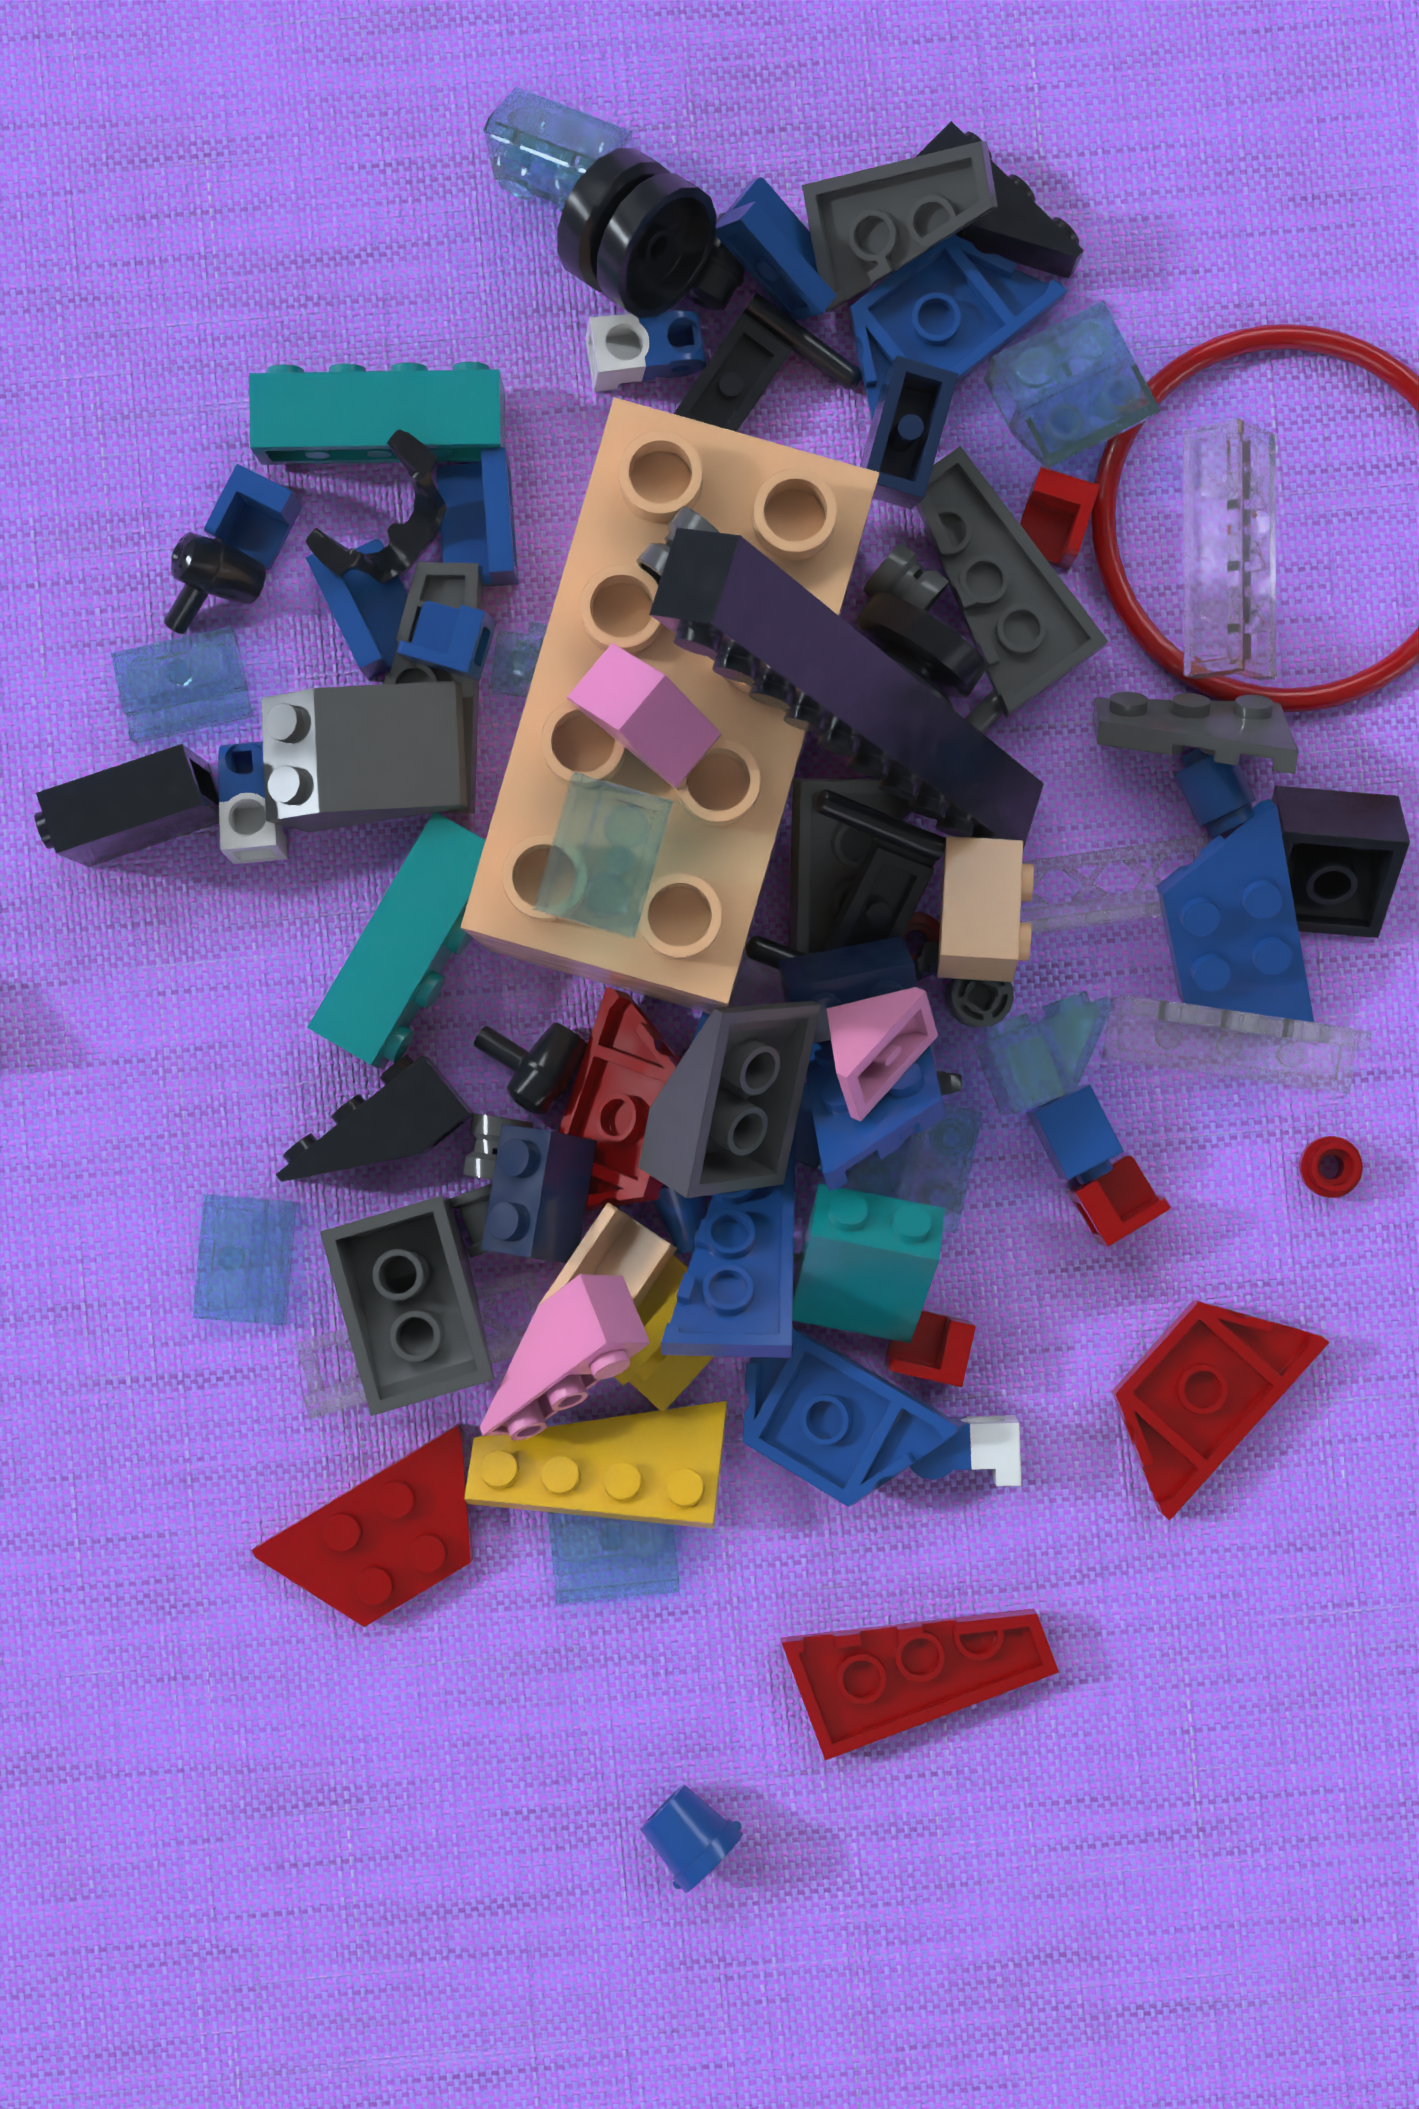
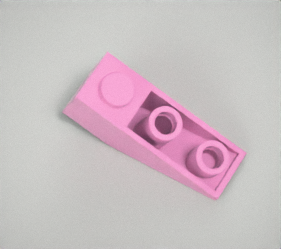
M579 1274L537 1307L480 1425L482 1436L510 1435L512 1440H524L539 1434L547 1427L546 1420L559 1410L568 1409L583 1402L588 1397L587 1390L602 1379L616 1376L625 1371L630 1366L629 1359L650 1344L623 1276Z

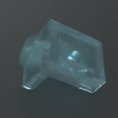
M529 622L528 634L500 631L497 634L490 684L495 694L527 698L548 624Z

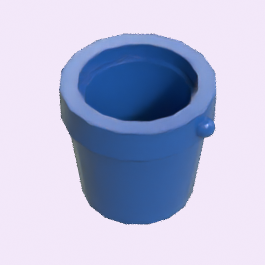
M685 1784L680 1786L640 1828L673 1873L674 1888H682L685 1893L698 1885L726 1857L743 1836L742 1826L739 1821L732 1822L730 1819L726 1820Z

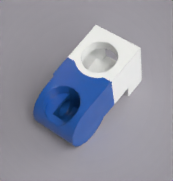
M687 310L665 311L657 317L637 318L633 314L589 317L585 342L593 392L615 390L622 383L655 380L656 377L678 378L688 376L703 370L707 365L699 315L695 312Z
M263 741L221 745L218 752L220 850L232 864L288 859L287 839L283 832V826L266 821Z
M1015 1415L950 1417L963 1425L959 1434L910 1466V1469L921 1478L931 1480L943 1478L953 1470L992 1469V1478L996 1486H1022L1019 1421Z

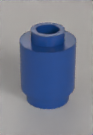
M1199 748L1180 758L1185 769L1177 772L1174 776L1199 828L1206 826L1211 838H1215L1246 823L1255 815L1251 810L1253 808L1251 803L1256 801V798L1239 763L1238 765L1214 762V756L1200 751Z

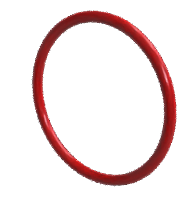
M1296 324L1262 325L1220 335L1189 349L1152 376L1131 399L1110 433L1098 464L1094 483L1100 485L1091 512L1092 541L1097 567L1105 591L1116 614L1140 647L1164 670L1184 684L1221 701H1235L1237 697L1242 695H1260L1270 698L1273 703H1280L1283 712L1314 711L1358 700L1385 687L1405 674L1419 662V626L1405 642L1382 660L1352 676L1331 683L1310 687L1277 688L1241 682L1221 675L1196 662L1169 641L1149 619L1127 579L1120 558L1116 536L1115 514L1120 477L1128 452L1139 430L1156 407L1179 385L1203 369L1220 361L1247 353L1283 349L1311 351L1333 356L1374 374L1397 391L1419 414V376L1388 352L1365 340L1331 329Z

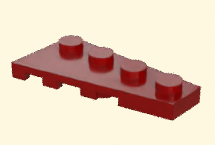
M1034 1608L781 1637L783 1649L825 1761L1059 1673L1038 1614Z

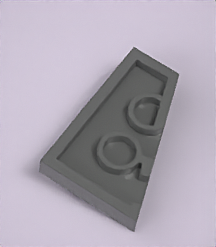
M979 141L802 185L819 276L837 295L825 312L834 311L998 207L987 141Z
M1118 692L1112 694L1110 698H1094L1093 726L1098 745L1171 756L1184 751L1185 746L1197 747L1200 751L1214 756V762L1238 765L1241 755H1251L1273 759L1272 771L1295 774L1298 749L1281 704L1273 703L1270 698L1260 695H1242L1237 697L1235 701H1210L1204 695L1183 693L1174 696L1173 700L1148 699L1145 695L1136 692Z

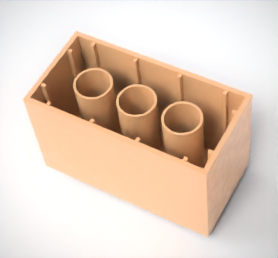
M613 398L460 928L494 953L703 1011L711 1014L714 1008H727L729 1006L807 731L784 721L786 712L782 709L771 707L752 699L749 696L751 687L747 684L730 680L715 673L712 670L714 661L708 656L695 654L677 646L673 642L676 633L649 615L659 585L649 573L638 566L636 560L651 543L666 544L664 539L669 534L668 524L678 511L685 506L705 518L720 533L741 535L840 616L879 472L619 398ZM612 643L665 674L721 733L718 740L677 789L673 788L567 699L571 691Z

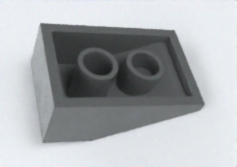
M443 681L324 687L261 698L267 822L310 833L468 807L462 683Z
M814 1001L714 1008L649 1108L638 1168L685 1198L784 1184L821 1005Z
M438 1196L320 1231L371 1416L495 1379L468 1254L456 1212L451 1206L449 1197Z

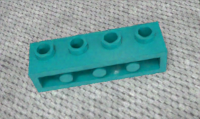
M467 361L454 364L452 370H428L427 366L423 364L404 362L392 365L391 371H366V368L361 365L341 363L330 366L329 372H304V369L299 366L278 364L268 367L267 373H249L250 449L261 465L401 463L387 444L391 436L399 429L410 433L423 443L437 457V462H481L480 449L505 447V388L500 370L490 369L485 363Z
M437 812L432 813L307 1026L308 1029L366 1063L383 1070L389 1060L395 1063L404 1055L414 1035V1031L409 1026L420 1007L428 1009L440 994L445 983V977L440 973L451 954L460 955L472 939V936L460 927L486 841L485 839Z

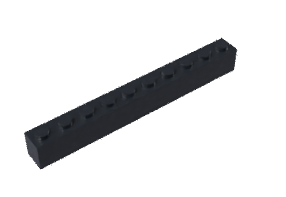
M677 528L649 613L650 616L676 633L673 642L677 646L695 654L708 656L714 661L712 670L715 673L750 686L749 696L752 699L785 711L784 721L798 729L817 734L819 736L817 745L830 752L849 757L850 762L848 766L851 769L880 779L879 789L888 794L908 799L909 804L907 808L916 814L936 819L935 828L955 837L1022 840L1024 850L1044 783L741 535Z

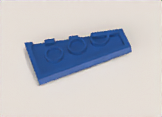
M796 1126L784 1184L712 1195L705 1219L701 1221L695 1239V1249L687 1273L684 1272L677 1293V1303L671 1321L667 1323L661 1341L662 1355L792 1358Z

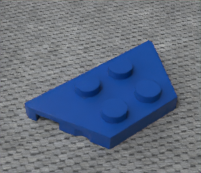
M956 235L951 236L892 273L850 306L849 319L871 421L885 371L897 355L958 373L956 384H958L1064 300L1067 290L1061 283L1052 279L1047 284L1016 270L1017 263L995 253H982L975 248L972 242Z
M1267 799L1255 805L1251 809L1255 815L1225 840L1221 835H1218L1200 850L1199 855L1192 863L1180 866L1157 885V891L1178 996L1184 1006L1309 1025L1314 1023L1278 810L1275 804L1270 799Z
M831 1040L813 1043L806 1079L822 1171L829 1191L838 1189L846 1184L848 1180L845 1171L874 1152L882 1160L900 1148L909 1136L925 1131L947 1116L931 1045L860 1122L850 1117L836 1073Z
M793 1324L792 1358L751 1357L750 1363H746L745 1389L749 1396V1404L744 1412L743 1443L847 1507L855 1505L955 1437L963 1427L959 1422Z

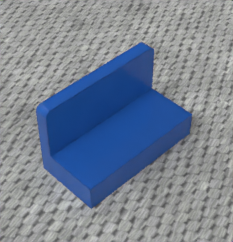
M759 177L752 180L717 222L715 236L777 306L793 320L798 321L823 314L837 295L818 274L810 231L764 178Z
M506 448L480 449L481 463L439 466L437 469L438 492L447 506L441 524L443 563H479L483 567L482 587L518 585L511 467Z
M374 539L355 548V550L367 554L379 552L385 547L381 540ZM314 554L305 557L361 672L370 680L391 670L398 645L396 636L408 597L400 578L397 577L383 584L359 570H350L342 578H337Z

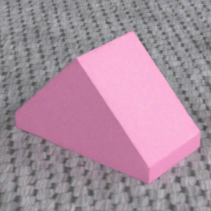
M613 643L567 696V699L675 789H677L721 736L718 729L665 674Z
M913 987L826 1008L836 1073L851 1118L861 1122L938 1037L925 990Z

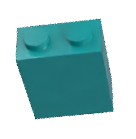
M819 1184L795 1273L792 1320L911 1344L939 1263L945 1208L845 1188L829 1191L827 1185Z

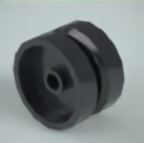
M617 148L598 158L578 179L565 202L557 228V253L566 271L598 292H603L605 297L637 318L657 317L674 307L692 289L706 266L715 241L717 214L711 197L699 187L678 174L671 173L660 163L636 148Z
M874 593L856 620L855 625L859 633L952 709L954 707L948 697L967 698L988 668L983 657L965 639L929 613L903 599L886 593Z

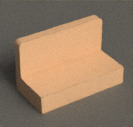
M607 1203L539 1305L579 1274L623 1276L637 1309L677 1248L620 1209Z

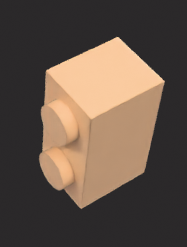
M946 837L942 873L937 978L1013 982L1018 961H1029L1032 927L1031 923L1020 922L1021 902H1031L1034 864L1022 863V840Z

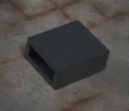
M183 744L36 793L42 811L35 813L34 818L38 833L46 848H54L56 854L87 867L219 824V793L209 763Z

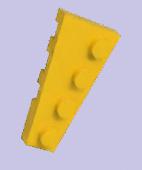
M727 1401L548 1426L539 1434L524 1440H512L510 1435L474 1437L464 1499L468 1504L714 1529L728 1409Z

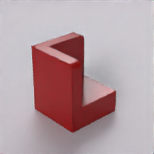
M1040 467L1032 483L1020 525L1051 565L1069 570L1078 556L1100 485Z
M1123 1156L1112 1163L1113 1169L1108 1173L1085 1184H1077L1066 1191L1097 1243L1107 1247L1171 1209L1165 1197L1155 1194L1132 1156Z
M922 1310L911 1344L889 1339L884 1365L892 1372L962 1387L976 1326L968 1320Z

